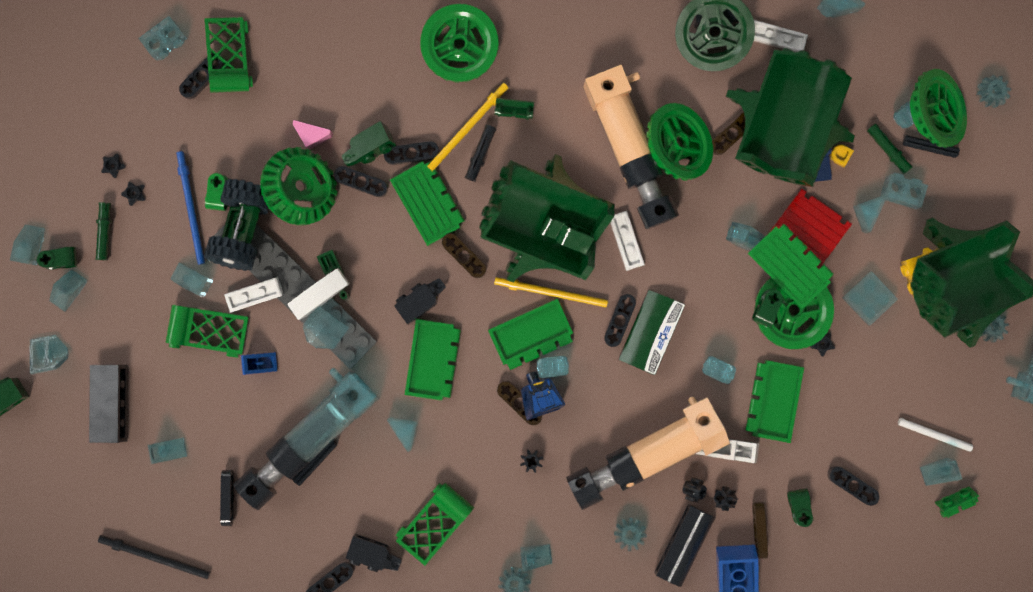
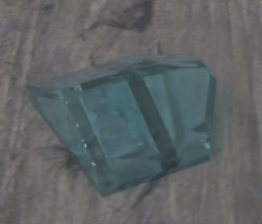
M320 306L312 312L303 325L307 342L315 348L334 349L349 329L348 326Z
M56 335L30 340V374L56 370L68 359V348Z

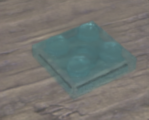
M872 271L842 297L868 326L874 323L898 300Z

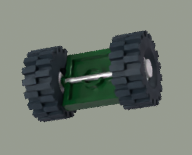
M228 179L225 181L220 198L224 205L230 207L222 237H209L204 258L230 269L250 271L253 268L257 249L251 245L259 215L268 213L269 207L263 198L261 185H255L253 182H246L245 180Z

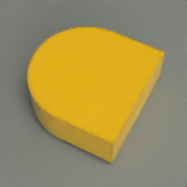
M837 145L832 149L830 154L831 160L844 168L854 150L845 145Z

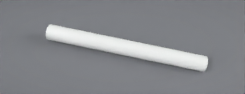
M903 418L898 420V425L969 452L973 449V445Z

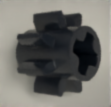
M527 449V455H521L524 462L520 463V466L525 465L527 467L526 472L529 469H533L534 473H536L537 466L543 467L539 463L543 456L538 457L537 450L534 453H530L529 449ZM532 456H534V457H535V461H536L537 463H536V464H533V463H532V465L529 466V465H528V461H527L526 459H527V458H530V459H531Z
M691 477V481L687 480L682 489L683 493L686 494L685 499L697 503L699 499H704L707 493V488L703 485L704 481Z
M725 486L722 487V490H716L713 498L716 503L715 507L721 508L722 511H729V507L735 508L738 500L735 495L736 491Z

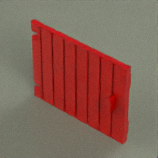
M802 188L772 229L775 227L779 229L785 224L794 233L789 240L792 241L797 236L808 247L803 254L806 255L811 250L821 260V263L816 266L819 269L851 227L852 223L847 220L843 225L839 222L842 219L841 215L813 195L808 200L804 197L807 191Z

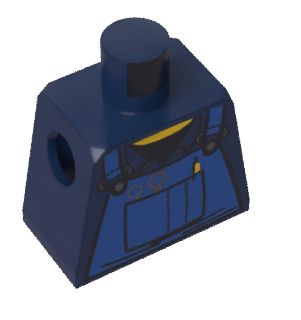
M537 371L526 375L529 385L521 389L527 420L560 410L565 406V402L550 378L540 381Z

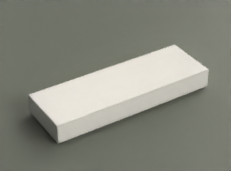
M754 20V41L781 49H790L794 52L804 50L808 37L807 34Z
M627 211L615 214L610 224L626 271L645 265Z
M278 277L224 294L230 313L284 295Z

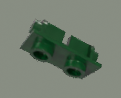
M496 98L494 115L527 120L529 118L533 119L534 102Z

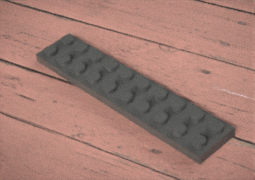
M256 224L251 245L257 249V254L250 272L260 282L278 277L284 295L277 298L292 312L287 304L314 285L316 281ZM225 225L214 236L222 237ZM333 298L316 308L305 318L300 319L349 369H352L377 343Z

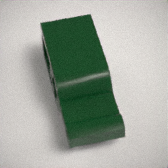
M549 215L540 230L541 235L555 239L561 245L583 254L587 253L594 240L591 230L568 221H560Z
M329 250L316 256L325 276L339 268L346 278L334 250ZM345 288L340 291V297L343 300L350 298Z

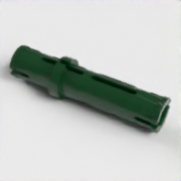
M877 123L867 130L869 135L887 154L888 160L893 162L903 175L913 168L902 154V150H898Z
M98 202L95 260L108 261L109 226L112 224L110 220L111 203Z

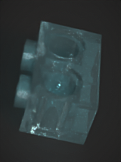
M168 16L138 39L149 54L158 61L159 59L166 58L174 48L181 47L188 38L176 22ZM171 31L176 32L174 37L168 38V34ZM156 42H160L159 48L153 49V45Z
M893 173L886 176L880 199L918 209L923 205L928 185L922 184V180L915 178L909 180L904 178L902 174ZM892 183L898 185V192L893 191ZM911 188L915 189L917 192L915 198L912 197L910 194Z

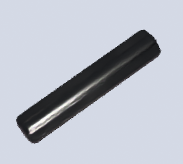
M909 135L903 138V146L953 158L958 157L960 148L955 146L947 148L938 147L936 143L933 144L930 140Z
M328 439L309 460L310 464L297 474L293 479L295 484L298 486L302 485L335 449L337 443L333 439Z

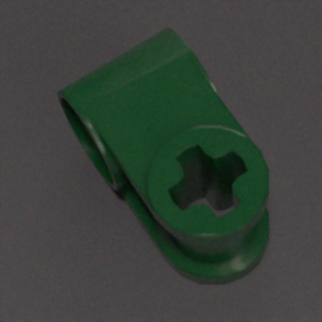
M62 247L42 251L37 256V263L39 266L49 270L77 267L76 248Z
M766 290L762 294L759 304L753 313L752 321L768 328L773 326L783 300L782 294L778 290ZM769 295H773L776 298L775 302L768 298Z
M808 489L787 492L793 521L801 527L810 526L813 522V514ZM802 513L807 516L804 522L799 520V517H802Z

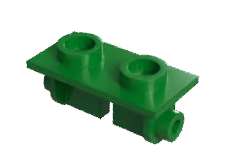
M967 487L952 495L943 497L941 500L936 501L935 504L941 509L940 514L943 518H950L959 513L958 506L963 511L975 506L979 502V495L972 488Z

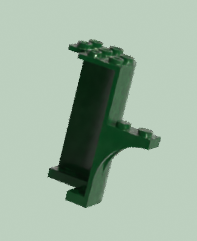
M786 48L774 50L760 91L752 90L747 92L740 88L727 91L726 97L735 104H739L745 114V131L735 159L761 174L774 176L775 179L813 187L822 161L830 148L840 141L850 143L854 141L855 135L849 131L848 127L840 125V121L837 120L852 77L846 73V70L839 68L835 61L828 59L825 62L812 58L810 53L805 50H799V52Z
M557 154L547 161L544 168L546 174L510 160L506 167H502L499 180L495 179L492 184V195L488 205L484 206L481 216L484 218L479 226V229H481L480 238L515 252L514 259L508 262L505 270L508 272L507 280L514 283L518 277L526 272L545 268L560 270L586 281L595 268L596 242L614 218L615 204L594 196L579 187L569 177L564 169L562 157ZM548 215L560 221H568L591 230L594 240L587 253L583 254L561 245L555 239L541 235L540 230Z
M933 217L927 219L923 235L939 249L918 258L913 271L910 287L920 316L944 338L958 332L957 337L969 348L975 346L985 329L1000 314L1033 296V279L1010 261L1021 231L1007 220L987 229L967 231L944 225Z

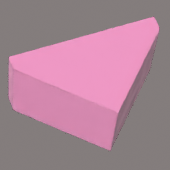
M293 120V126L307 149H312L333 136L331 130Z

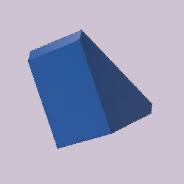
M276 352L241 355L243 375L277 371Z

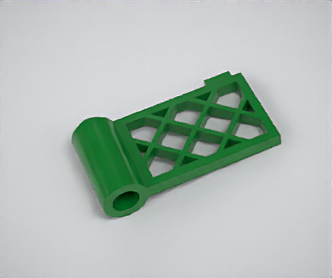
M243 17L204 18L210 93L249 91V87H253L252 76H248L244 34L248 33L247 21H243ZM231 23H240V29L235 34L227 28ZM209 24H218L221 27L216 35L209 30ZM224 30L232 36L227 43L219 38ZM235 39L241 44V48L237 52L229 47ZM215 40L223 45L217 53L210 47ZM225 49H228L233 54L228 62L220 56ZM237 57L243 62V68H234L230 63ZM216 58L225 64L221 69H212V63Z
M172 305L165 343H169L171 348L180 349L181 345L227 352L226 356L238 358L239 354L243 355L249 317ZM195 312L202 313L207 319L199 326L193 320ZM216 316H221L226 323L216 329L211 320ZM235 319L244 320L243 328L238 332L230 325ZM209 322L215 331L205 337L199 328ZM228 325L234 334L224 340L219 331ZM197 330L203 337V340L199 343H190L191 334ZM216 333L223 341L217 347L212 346L207 340ZM235 336L240 341L239 350L231 349L227 344Z
M439 483L432 491L435 495L407 528L403 526L395 535L398 537L396 542L424 566L474 509V506L447 483L443 485ZM432 503L439 508L440 515L429 516L428 508ZM440 518L441 529H430L429 519ZM443 518H451L456 524L452 528H444ZM427 519V530H417L416 522ZM441 532L442 540L437 543H431V533ZM428 533L429 543L418 544L417 534ZM406 534H414L415 544L408 545L402 539ZM429 546L430 554L424 559L419 554L418 547Z

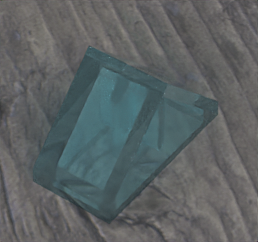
M881 196L853 207L863 233L866 234L872 231L887 198L886 196Z
M70 270L53 284L49 301L66 312L88 280L74 270Z
M395 417L388 418L389 425L406 451L412 450L418 422Z
M184 438L148 445L151 464L187 457Z
M945 458L920 467L926 486L962 479L957 461L954 459Z
M550 544L520 548L524 572L552 564Z

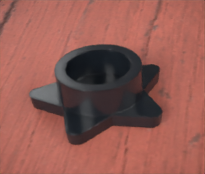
M119 154L109 158H102L104 163L101 172L110 173L113 178H117L118 172L126 167L120 163Z
M129 181L128 187L121 193V196L128 199L130 206H133L136 201H145L142 194L144 185L135 186Z
M831 333L826 334L819 342L810 346V348L817 349L822 357L827 350L835 349L830 340Z

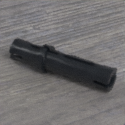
M485 125L474 156L470 158L471 163L465 175L466 179L476 182L479 171L485 164L483 161L497 130L495 127Z

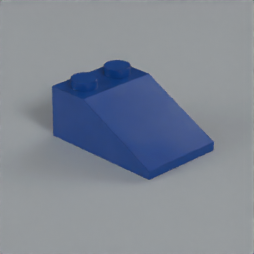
M755 545L716 547L718 592H759L758 555Z

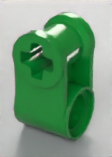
M213 173L209 176L205 197L206 209L227 210L228 205H224L220 200L225 181L228 180L226 176L218 173ZM219 180L222 181L221 184H218V185L215 184L216 181H219Z

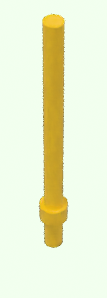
M502 83L494 93L487 97V101L429 163L427 167L431 171L444 160L493 105H496V98H500L509 88L505 83Z
M496 277L494 283L495 285L509 287L510 290L516 291L519 289L601 307H607L608 300L518 282V279L513 283L507 279Z

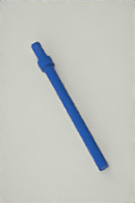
M184 151L176 152L179 165L177 170L182 180L197 264L200 265L205 264L189 181L188 174H190L189 166L186 165Z

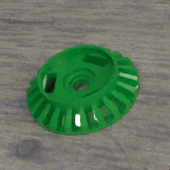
M452 4L437 10L426 21L421 33L420 48L424 61L435 75L446 81L459 83L478 79L493 65L498 53L499 41L495 25L483 11L471 5ZM449 26L451 29L442 42H438L436 39L442 30ZM471 29H478L484 44L478 45ZM457 39H463L465 46L458 49L454 46V42ZM449 61L467 62L468 67L454 68L449 66Z
M931 69L923 72L918 77V82L915 83V89L910 98V111L917 130L925 138L930 139L933 144L936 143L938 147L947 148L957 145L963 139L967 127V110L962 92L955 80L947 72L941 69Z
M669 103L658 108L650 117L651 121L647 124L649 131L646 133L648 147L657 165L664 169L666 174H672L673 178H681L682 181L693 180L703 175L710 167L713 158V142L705 122L694 110L683 104ZM677 138L682 141V147L678 145ZM687 157L689 158L686 166L679 164V161Z
M289 147L274 154L262 170L260 184L265 203L278 218L293 225L303 226L316 223L330 213L331 208L336 202L337 181L334 180V172L329 169L327 161H323L319 154L312 153V150L301 149V147ZM287 165L291 169L283 182L281 181V174ZM311 168H313L319 175L322 185L318 181L317 177L315 176ZM296 181H301L304 184L303 191L296 188ZM295 201L311 202V207L299 206L295 204Z
M772 278L768 279L759 289L755 299L754 311L766 290H778L783 297L776 317L777 323H774L771 328L757 323L760 332L775 345L786 349L807 348L819 342L829 331L834 318V303L827 287L803 309ZM769 295L768 298L775 302L776 298L773 295ZM792 304L797 305L799 308V312L795 316L789 313V307ZM811 317L814 320L813 323L800 333L797 329Z

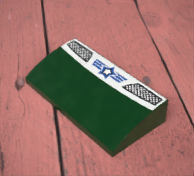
M648 290L618 360L655 375L685 304Z

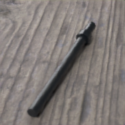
M102 535L98 538V543L110 546L112 550L118 552L122 550L207 580L210 576L209 571L126 544L123 540L117 538L114 540Z

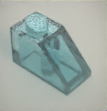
M821 0L817 9L820 10L822 15L835 18L859 12L866 3L861 0Z
M732 222L726 240L735 246L751 251L765 235L751 226Z
M24 225L14 240L10 261L37 266V256L41 250L45 228Z
M178 263L170 280L181 287L205 297L213 282V279L182 263Z

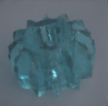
M995 75L984 78L982 80L983 83L977 86L980 91L976 95L982 96L979 102L986 101L985 107L992 105L993 108L998 107V105H1004L1006 103L1005 100L1010 98L1007 92L1012 89L1006 87L1009 81L1003 82V76L996 78Z
M910 100L895 111L893 118L896 120L895 122L902 128H909L914 124L910 111Z
M1000 314L991 324L994 329L990 325L981 335L983 336V341L990 340L991 343H994L997 339H1004L1003 334L1009 333L1005 327L1010 325L1009 323H1004L1007 318L1006 316H1001Z
M554 356L539 359L536 366L538 376L540 378H552L567 375L569 373L567 357Z
M713 356L707 358L703 365V373L720 382L730 384L734 379L736 368Z
M631 517L628 524L625 519H622L623 526L616 524L620 531H614V535L619 536L615 539V542H621V549L627 545V550L631 551L632 545H634V548L638 550V542L644 545V541L640 538L647 537L646 533H640L646 529L645 526L639 527L641 523L639 520L633 524V518ZM628 530H631V532H635V534H633L634 537L631 539L628 536L625 537V535H628Z
M511 567V574L504 570L503 573L506 577H499V580L503 583L498 584V588L504 589L502 592H530V588L526 585L531 584V580L526 579L528 576L527 572L521 575V568L518 569L517 573H514V567ZM512 580H514V582H516V580L518 581L517 588H515V586H513V588L511 587Z

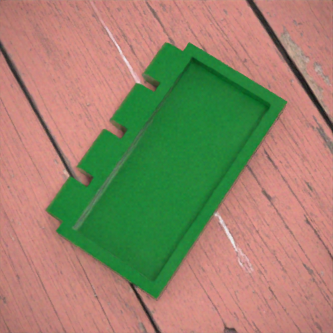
M422 161L390 179L428 247L442 239L445 235L460 229L459 224L463 223L465 219L459 209L451 212V209L457 205L450 193L442 196L441 193L447 190L440 176L433 179L432 177L438 174L436 168L431 171L427 167L430 162L424 164Z
M783 224L779 229L777 227L772 229L748 254L803 309L831 283L829 279L834 273L825 264L818 269L816 266L821 263V260L811 250L804 255L803 252L808 247L797 236L790 241L789 238L794 233Z
M558 299L488 330L503 365L507 364L510 370L522 365L520 357H523L525 362L528 363L540 357L537 352L538 349H541L542 354L545 355L557 349L554 343L558 341L560 347L573 342L570 336L573 334V331Z
M416 319L404 395L443 401V397L451 398L453 384H446L445 382L446 380L453 381L455 365H449L448 363L449 361L456 362L458 347L451 346V343H459L460 329H454L453 324Z
M765 360V364H757L755 376L762 377V381L754 380L752 395L759 397L758 400L751 398L748 414L755 415V419L747 418L745 431L752 432V436L791 443L804 367Z

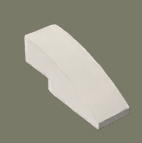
M337 268L287 305L296 318L300 320L308 316L319 306L325 304L349 285V282L340 269Z
M729 439V445L707 455L757 463L759 443ZM703 450L696 453L698 455L706 456Z

